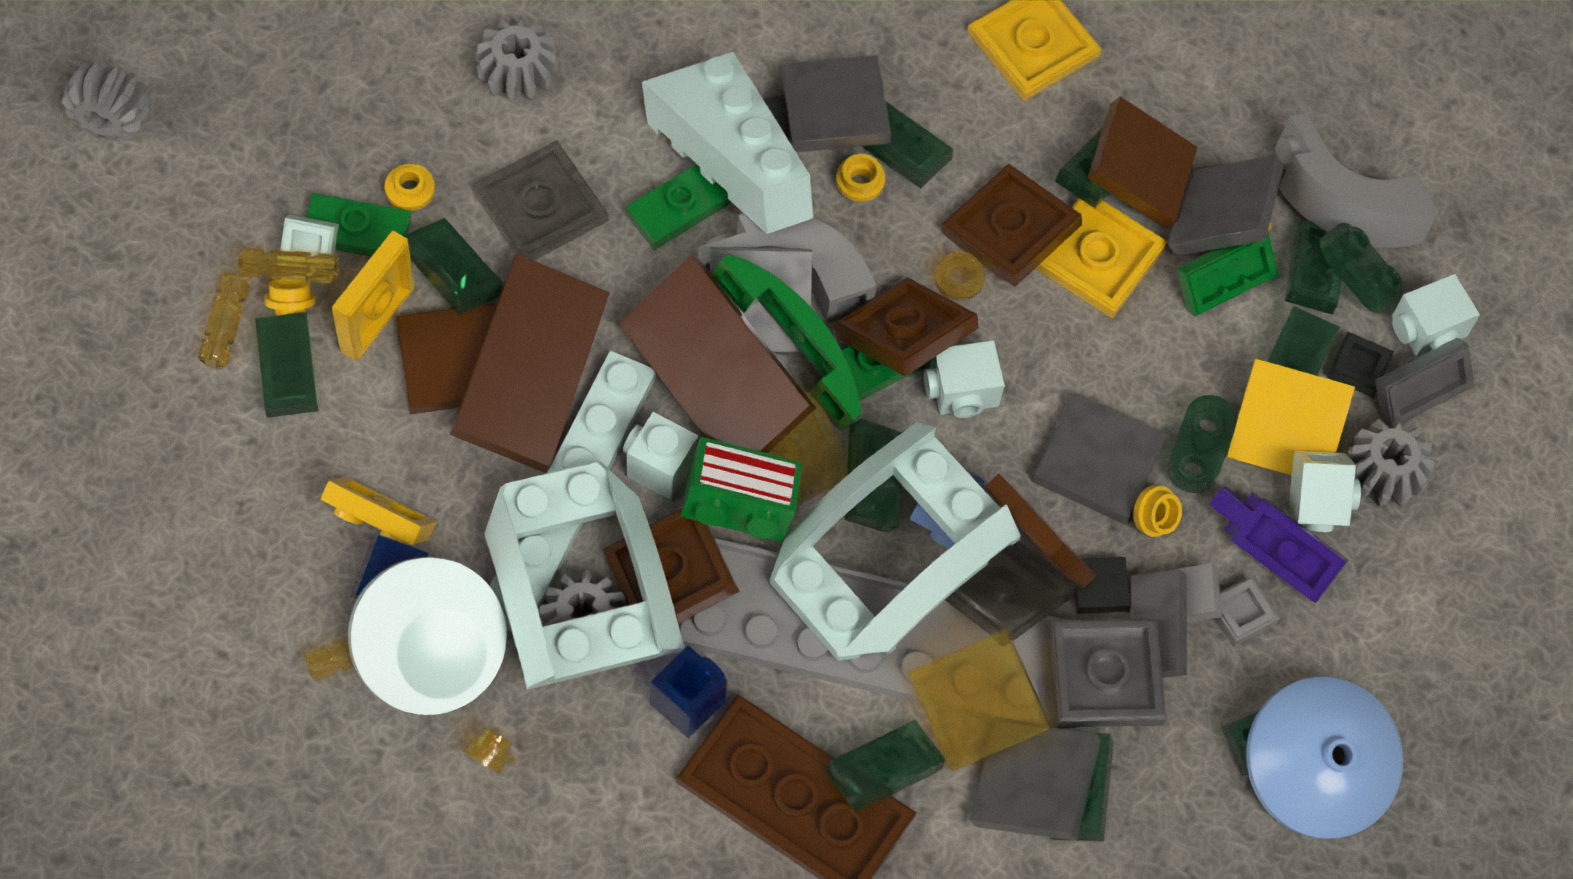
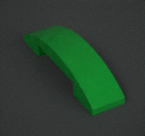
M731 254L726 255L720 260L711 275L743 313L758 302L762 304L822 376V379L814 386L810 394L840 430H845L862 412L853 374L830 330L807 302L776 276L745 259Z

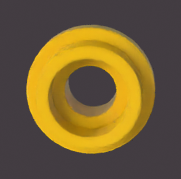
M868 154L850 156L840 164L836 174V184L841 194L856 202H867L878 197L884 189L886 180L883 167L874 157ZM862 175L869 180V183H856L852 178Z
M400 165L393 169L385 180L386 197L398 209L419 210L429 204L434 197V178L426 168L420 165ZM406 181L418 183L413 189H405L401 186Z
M296 277L279 278L269 282V292L264 295V304L266 307L274 309L275 314L278 316L298 317L304 315L307 308L316 304V294L310 290V281Z
M1160 485L1147 487L1140 493L1134 506L1133 516L1135 525L1142 534L1151 537H1159L1173 532L1179 525L1182 517V504L1179 498L1167 487Z

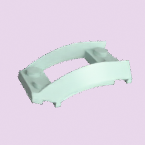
M919 422L914 423L839 482L785 536L770 577V584L837 661L858 659L861 654L885 652L888 655L896 649V645L934 608L988 565V561L1009 544L1012 546L1020 540L1021 535L1007 504L1000 508L938 441L935 437L936 427ZM893 475L955 544L921 572L875 617L816 551L813 545L846 513Z
M594 462L506 483L500 487L484 537L498 578L527 690L685 650L664 570L640 499L603 463ZM617 515L643 602L542 627L518 538Z

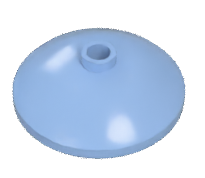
M1313 677L1302 679L1283 687L1274 693L1261 707L1248 735L1246 748L1247 769L1257 798L1276 821L1298 834L1320 839L1341 838L1356 834L1374 824L1386 812L1399 789L1403 772V750L1397 727L1386 708L1378 699L1364 688L1347 680L1335 677ZM1335 746L1341 747L1345 754L1344 762L1341 765L1336 764L1332 758V751Z

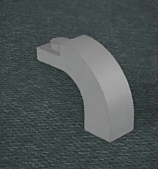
M1307 113L1289 117L1274 148L1279 160L1286 168L1278 188L1288 202L1302 216L1320 229L1336 237L1364 246L1398 248L1423 243L1439 214V210L1418 175L1387 180L1359 175L1344 167L1333 157Z
M745 214L738 215L737 235H719L707 241L705 245L698 247V258L709 272L710 247L812 249L811 290L818 301L826 322L845 317L875 298L877 285L863 256L843 234L816 218L766 234Z

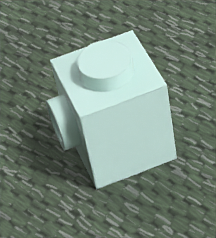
M1456 274L1403 294L1392 315L1393 328L1397 338L1403 344H1409L1416 357L1456 338L1462 340V338L1467 337L1480 316Z
M994 340L951 346L932 358L930 368L924 369L923 373L927 398H936L939 415L954 413V416L958 418H968L980 414L985 408L999 407L1005 385Z
M652 412L644 427L637 424L630 432L624 444L623 452L627 454V478L672 501L688 475L690 463L698 446L699 435Z
M1294 451L1289 512L1298 524H1302V526L1310 531L1330 532L1333 531L1334 525L1350 526L1351 510H1358L1361 486L1360 481L1355 479L1356 465L1345 453Z

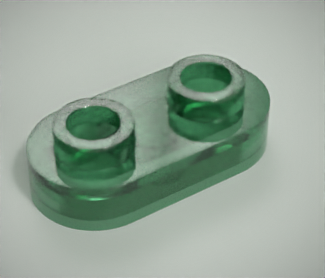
M1339 223L1322 236L1320 245L1324 258L1368 310L1382 314L1400 302L1403 296V281L1400 274L1379 255L1362 229L1353 227L1348 223Z
M1204 395L1194 399L1187 408L1167 466L1168 475L1173 484L1185 492H1204L1215 484L1219 476L1237 422L1233 407L1225 399L1215 395ZM1203 420L1211 421L1215 425L1216 430L1212 432L1205 431L1201 428L1199 422ZM1189 463L1196 464L1200 467L1202 473L1192 475L1186 471L1184 465Z

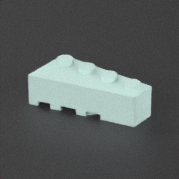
M734 52L642 82L647 123L657 134H665L671 140L672 148L683 158L689 156L698 164L701 175L711 184L717 182L728 192V199L766 234L813 219L810 174Z

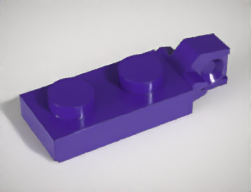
M1221 487L1209 504L1230 520L1224 530L1233 537L1231 541L1315 603L1319 601L1349 561L1304 526L1298 524L1296 520L1269 500L1261 498L1253 492L1245 500L1228 487Z

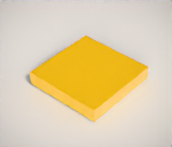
M1010 0L968 24L967 33L1023 101L1097 59L1102 52V48L1061 0Z
M1085 189L1071 207L1082 215V226L1035 269L1113 319L1166 249L1168 241Z
M393 230L332 306L340 352L354 361L362 357L414 290L408 239Z
M1254 359L1226 457L1292 476L1294 451L1336 453L1355 386Z

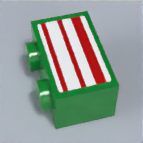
M701 437L688 469L680 517L696 520L708 526H719L747 533L760 539L783 542L796 512L802 462Z

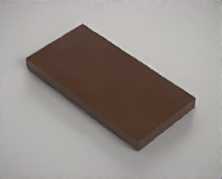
M516 254L509 267L449 435L546 473L553 461L610 292Z
M690 255L618 323L706 438L768 453L816 409L703 263L695 256Z
M737 694L676 777L677 784L818 879H873L917 813L739 694Z

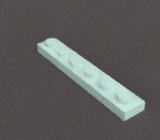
M609 351L548 473L594 462L603 463L610 470L656 379V372L653 368ZM583 523L518 538L537 608L543 604L545 600L544 592L548 586H552ZM495 574L490 587L503 609L506 628L512 632L498 578Z

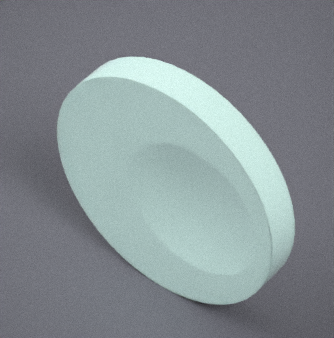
M420 557L401 561L375 576L359 595L352 610L348 628V646L351 660L365 686L383 702L405 712L422 715L447 713L477 698L495 678L504 658L507 641V628L503 609L487 582L462 564L432 557Z

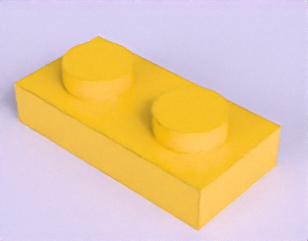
M348 476L328 480L320 499L334 506V514L339 518L357 525H362L363 522H366L381 530L379 535L382 539L399 547L408 548L409 545L413 546L429 540L437 524V520Z

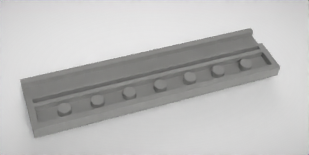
M715 538L740 592L682 622L680 632L685 648L990 720L1057 728L1049 625L1051 620L1065 619L952 593L923 618L896 645V649L888 655L885 652L861 654L858 659L837 661L770 584V577L779 553ZM830 565L875 617L910 584ZM1096 727L1060 728L1093 733L1096 731Z

